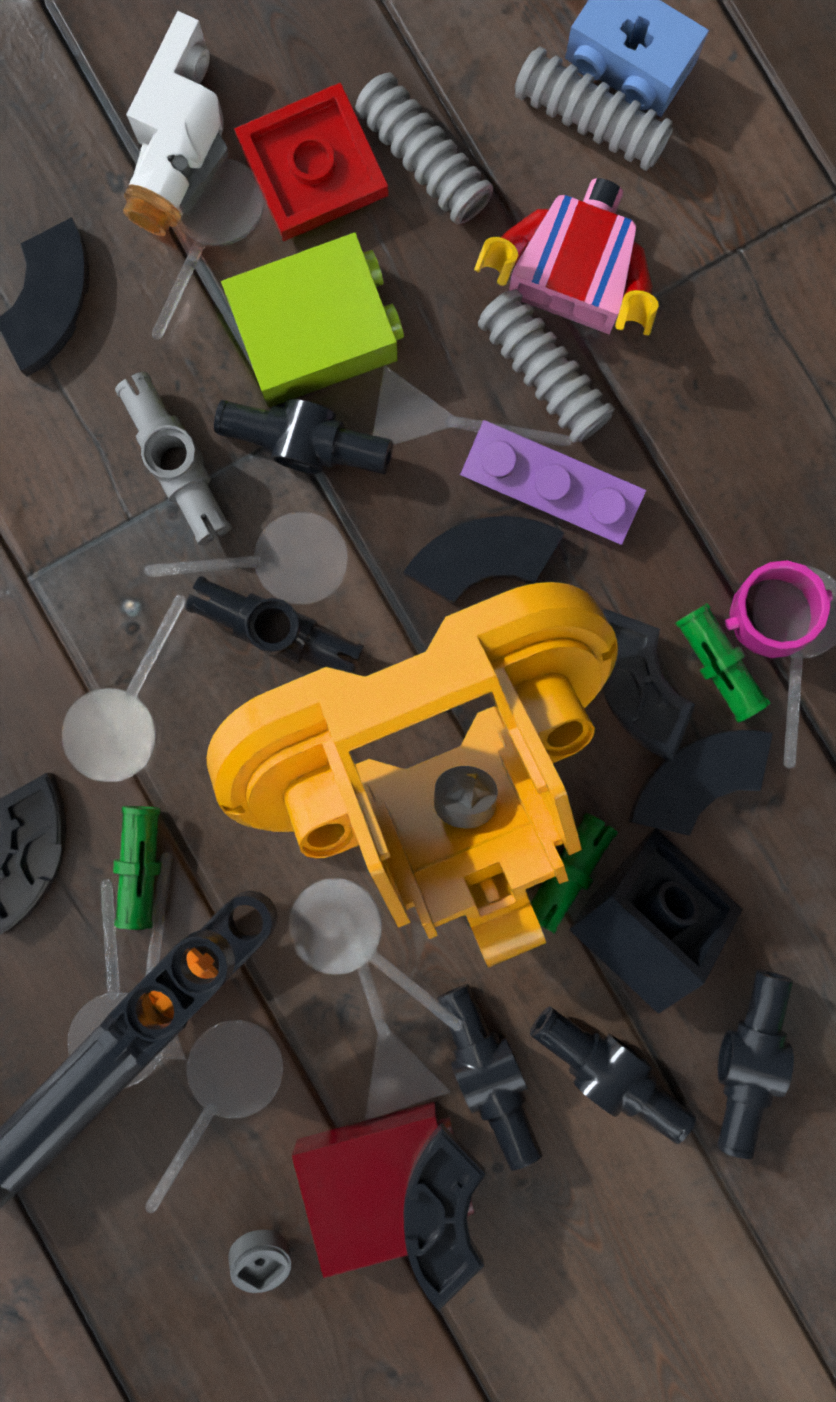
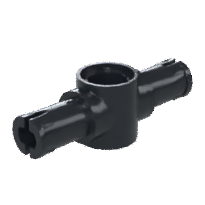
M222 399L215 413L214 431L217 435L263 446L264 452L272 453L271 459L274 462L296 471L320 474L323 466L334 468L336 464L385 475L390 465L393 452L392 439L345 429L344 423L336 420V414L333 411L312 402L289 399L286 400L284 408L273 406L268 411Z
M199 576L194 583L192 589L210 598V600L206 601L189 594L185 608L187 612L196 613L233 629L234 637L253 644L268 656L283 657L297 664L303 659L322 668L329 667L354 674L356 670L355 664L343 660L339 656L344 655L359 662L364 645L356 644L316 627L317 620L296 612L284 600L276 598L266 599L254 593H250L246 597L213 583L203 576ZM273 614L286 615L290 619L291 624L287 637L278 643L264 642L260 632L264 620Z
M756 970L746 1018L739 1021L737 1032L728 1030L725 1033L718 1057V1080L720 1084L724 1085L723 1093L727 1096V1102L717 1146H719L722 1152L741 1159H753L764 1108L771 1107L773 1096L782 1098L786 1094L790 1086L794 1067L793 1048L790 1043H786L787 1034L782 1031L793 980L785 975L767 970Z
M464 984L438 996L437 1000L457 1047L453 1050L456 1060L451 1062V1066L471 1113L473 1114L478 1111L483 1121L488 1120L511 1171L533 1164L541 1159L543 1154L522 1107V1104L526 1101L523 1091L528 1088L507 1039L500 1040L497 1032L489 1031L469 984Z
M551 1006L545 1008L538 1016L530 1030L531 1037L570 1065L569 1072L576 1077L573 1084L591 1101L614 1117H617L620 1112L629 1117L637 1115L675 1144H680L686 1139L695 1125V1114L656 1084V1077L650 1073L653 1067L634 1050L612 1034L608 1033L605 1038L597 1033L589 1034Z

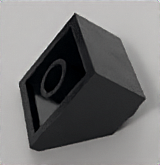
M655 828L594 892L569 930L659 1014L705 984L743 909Z

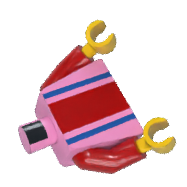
M603 178L592 179L583 201L567 195H559L550 209H536L507 230L501 237L488 238L484 242L474 268L478 273L483 267L496 269L500 273L497 284L501 286L507 284L514 268L509 290H519L523 295L521 302L528 303L607 334H610L616 320L615 327L618 330L624 329L626 321H635L644 327L643 335H650L659 307L657 299L652 295L653 286L645 249L634 241L636 224L631 219L616 214L623 196V190L616 183Z

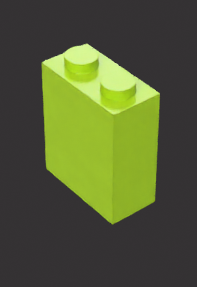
M356 233L221 281L268 408L398 361L396 341L404 338L403 329L394 305L389 304L383 307L376 288L384 284L377 258L373 250L363 253Z

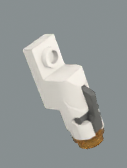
M177 11L126 114L142 147L134 175L124 193L127 203L123 213L140 228L158 236H165L169 227L177 226L183 214H187L205 191L206 185L229 154L227 146L221 137L224 130V117L218 97L214 92L200 85L207 72L210 53L205 43L200 22Z

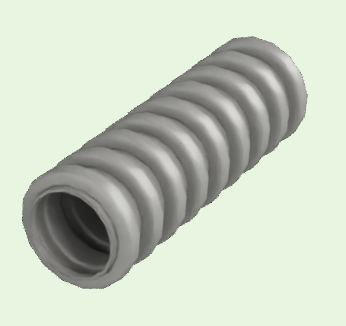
M541 46L530 53L515 83L516 98L522 101L529 97L531 99V106L539 109L542 105L547 108L546 114L551 118L559 114L562 116V123L567 127L575 123L578 125V133L584 136L589 131L594 134L593 141L597 144H601L605 140L610 143L609 150L616 153L619 149L624 151V158L627 161L632 162L634 158L640 160V168L645 171L655 165L672 134V120L665 118L663 122L657 120V112L653 109H650L647 113L641 111V103L637 100H634L631 104L625 102L626 96L621 91H618L615 95L609 93L610 86L607 83L602 82L599 86L593 83L594 77L591 74L586 73L583 77L579 76L578 67L573 64L567 68L563 67L561 57L555 55L549 59L546 57L547 50Z
M391 72L383 73L373 78L358 96L355 105L356 114L362 119H367V126L373 132H379V140L386 146L391 145V153L396 158H403V166L409 172L415 171V180L419 184H428L426 192L432 198L439 197L438 205L442 210H451L450 219L455 224L466 223L473 219L489 202L493 192V185L488 180L480 181L481 172L475 166L468 167L469 158L464 153L456 154L457 145L451 139L445 140V132L441 127H433V118L426 112L421 113L422 106L415 99L409 100V91L403 86H398V79Z
M515 289L504 292L494 299L481 313L478 321L479 328L482 331L490 330L489 340L492 344H501L503 346L501 355L505 359L512 358L514 360L512 364L516 373L523 371L526 375L523 382L528 387L534 385L537 388L535 397L539 401L546 399L549 403L546 408L550 415L557 413L560 417L558 425L561 429L568 427L572 431L569 439L573 443L585 441L611 419L615 408L611 403L604 405L600 401L603 393L599 389L592 391L589 387L591 383L590 377L588 375L580 376L578 373L580 365L577 361L572 360L569 362L566 359L568 350L564 346L557 348L555 345L557 340L555 334L543 331L545 322L541 318L534 319L532 317L534 309L530 304L522 305L523 295L519 290Z

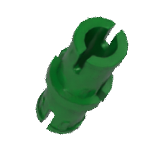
M706 603L675 622L677 628H680L704 666L699 670L705 680L712 679L733 712L736 722L740 723L769 706L771 702L765 697L742 659L746 656L741 646L734 648L710 610V605Z
M122 806L120 859H114L113 873L119 874L116 919H114V926L116 928L128 930L153 928L155 875L161 874L162 864L161 861L156 860L158 817L161 808Z
M585 812L582 817L583 820L577 827L582 850L569 855L566 848H564L560 854L568 881L559 884L556 876L544 881L530 902L540 926L553 934L558 930V925L580 890L588 891L593 880L589 876L613 838H616L618 834L611 826L605 827L604 821Z

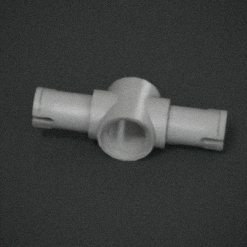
M139 372L131 376L140 392L139 395H136L132 386L124 379L117 384L115 392L121 398L139 431L136 435V440L141 447L144 465L159 481L169 501H176L195 535L198 545H204L215 540L207 526L208 521H210L215 532L220 537L225 535L232 529V526L225 518L208 486L211 478L204 467L202 453L184 430L178 417L175 415L170 416L152 383L149 373ZM179 447L187 450L186 459L179 468L171 471L161 469V459L169 449Z

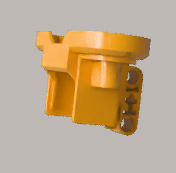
M555 582L535 583L501 593L446 616L426 652L366 677L325 667L267 691L244 703L223 721L214 733L208 747L207 768L216 800L223 812L239 824L272 832H294L300 851L310 858L331 857L359 845L370 875L398 928L411 923L406 910L412 907L416 908L429 939L438 936L435 927L466 915L488 968L546 944V939L531 906L526 889L555 876L559 884L568 881L564 864L555 848L556 846L564 844L569 855L582 850L568 795L553 763L579 752L590 743L594 736L595 727L585 708L600 692L615 666L618 653L616 634L595 599L586 591L573 585ZM490 693L496 705L477 713L461 746L412 767L403 769L371 759L358 764L354 763L350 751ZM458 766H471L485 771L494 779L498 789L496 810L493 817L487 823L475 828H457L447 824L437 815L434 808L435 784L439 776L446 770Z

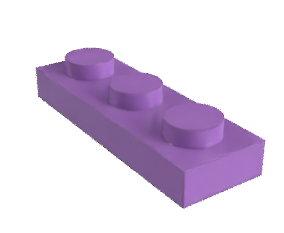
M485 420L481 424L460 474L621 545L646 492L643 488Z

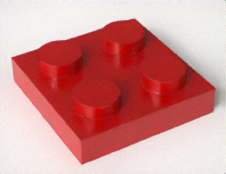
M341 82L234 128L239 145L283 242L389 196L387 182Z

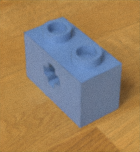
M588 0L571 26L565 59L578 67V72L584 76L586 73H589L594 77V80H601L615 90L624 93L627 103L631 104L634 100H637L641 103L640 110L653 109L657 112V116L662 117L697 63L709 30L661 0Z

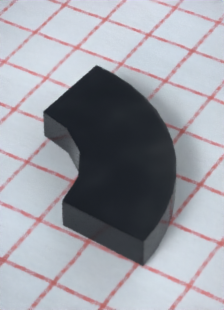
M72 217L20 243L26 262L24 287L14 305L0 316V332L20 371L26 377L48 364L70 340L77 328L75 323L81 311L85 294L88 293L89 263L87 251L81 233Z
M493 516L475 519L455 526L434 538L411 560L403 574L454 605L468 588L488 579L513 578L527 584H534L565 533L548 524L523 517Z
M604 608L603 613L613 628L618 643L615 666L602 687L606 702L621 726L632 738L657 756L673 762L695 704L677 694L661 673L656 652L660 629Z
M757 730L721 732L700 738L677 751L673 762L664 760L646 780L635 800L628 822L690 836L699 814L716 798L737 790L761 791L773 733Z
M45 773L0 798V935L20 924L41 903L50 890L62 862L66 841V815L59 786L52 773Z
M442 1123L429 1136L413 1164L406 1187L403 1213L405 1244L411 1267L421 1288L438 1311L484 1267V1259L470 1238L467 1215L471 1196L486 1175L485 1168Z

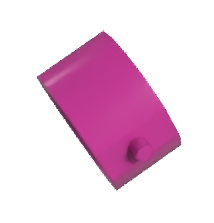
M788 560L769 562L754 570L735 593L730 608V618L725 619L728 631L734 629L739 642L755 654L769 658L787 657L807 646L826 626L830 612V601L833 600V595L830 589H825L822 579L805 565ZM778 579L791 583L803 592L810 605L811 612L810 625L804 637L796 641L780 642L766 638L757 631L748 618L746 609V598L751 586L764 580Z

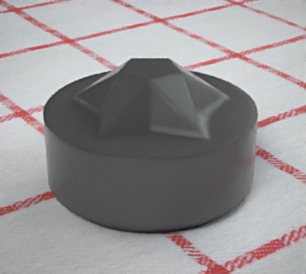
M458 766L448 769L439 776L435 784V811L444 822L451 826L465 829L479 827L487 823L495 813L498 795L497 785L488 773L476 767Z
M255 1230L244 1234L233 1243L228 1254L231 1280L236 1287L245 1292L262 1293L272 1290L285 1281L291 1270L288 1243L281 1234L272 1230Z

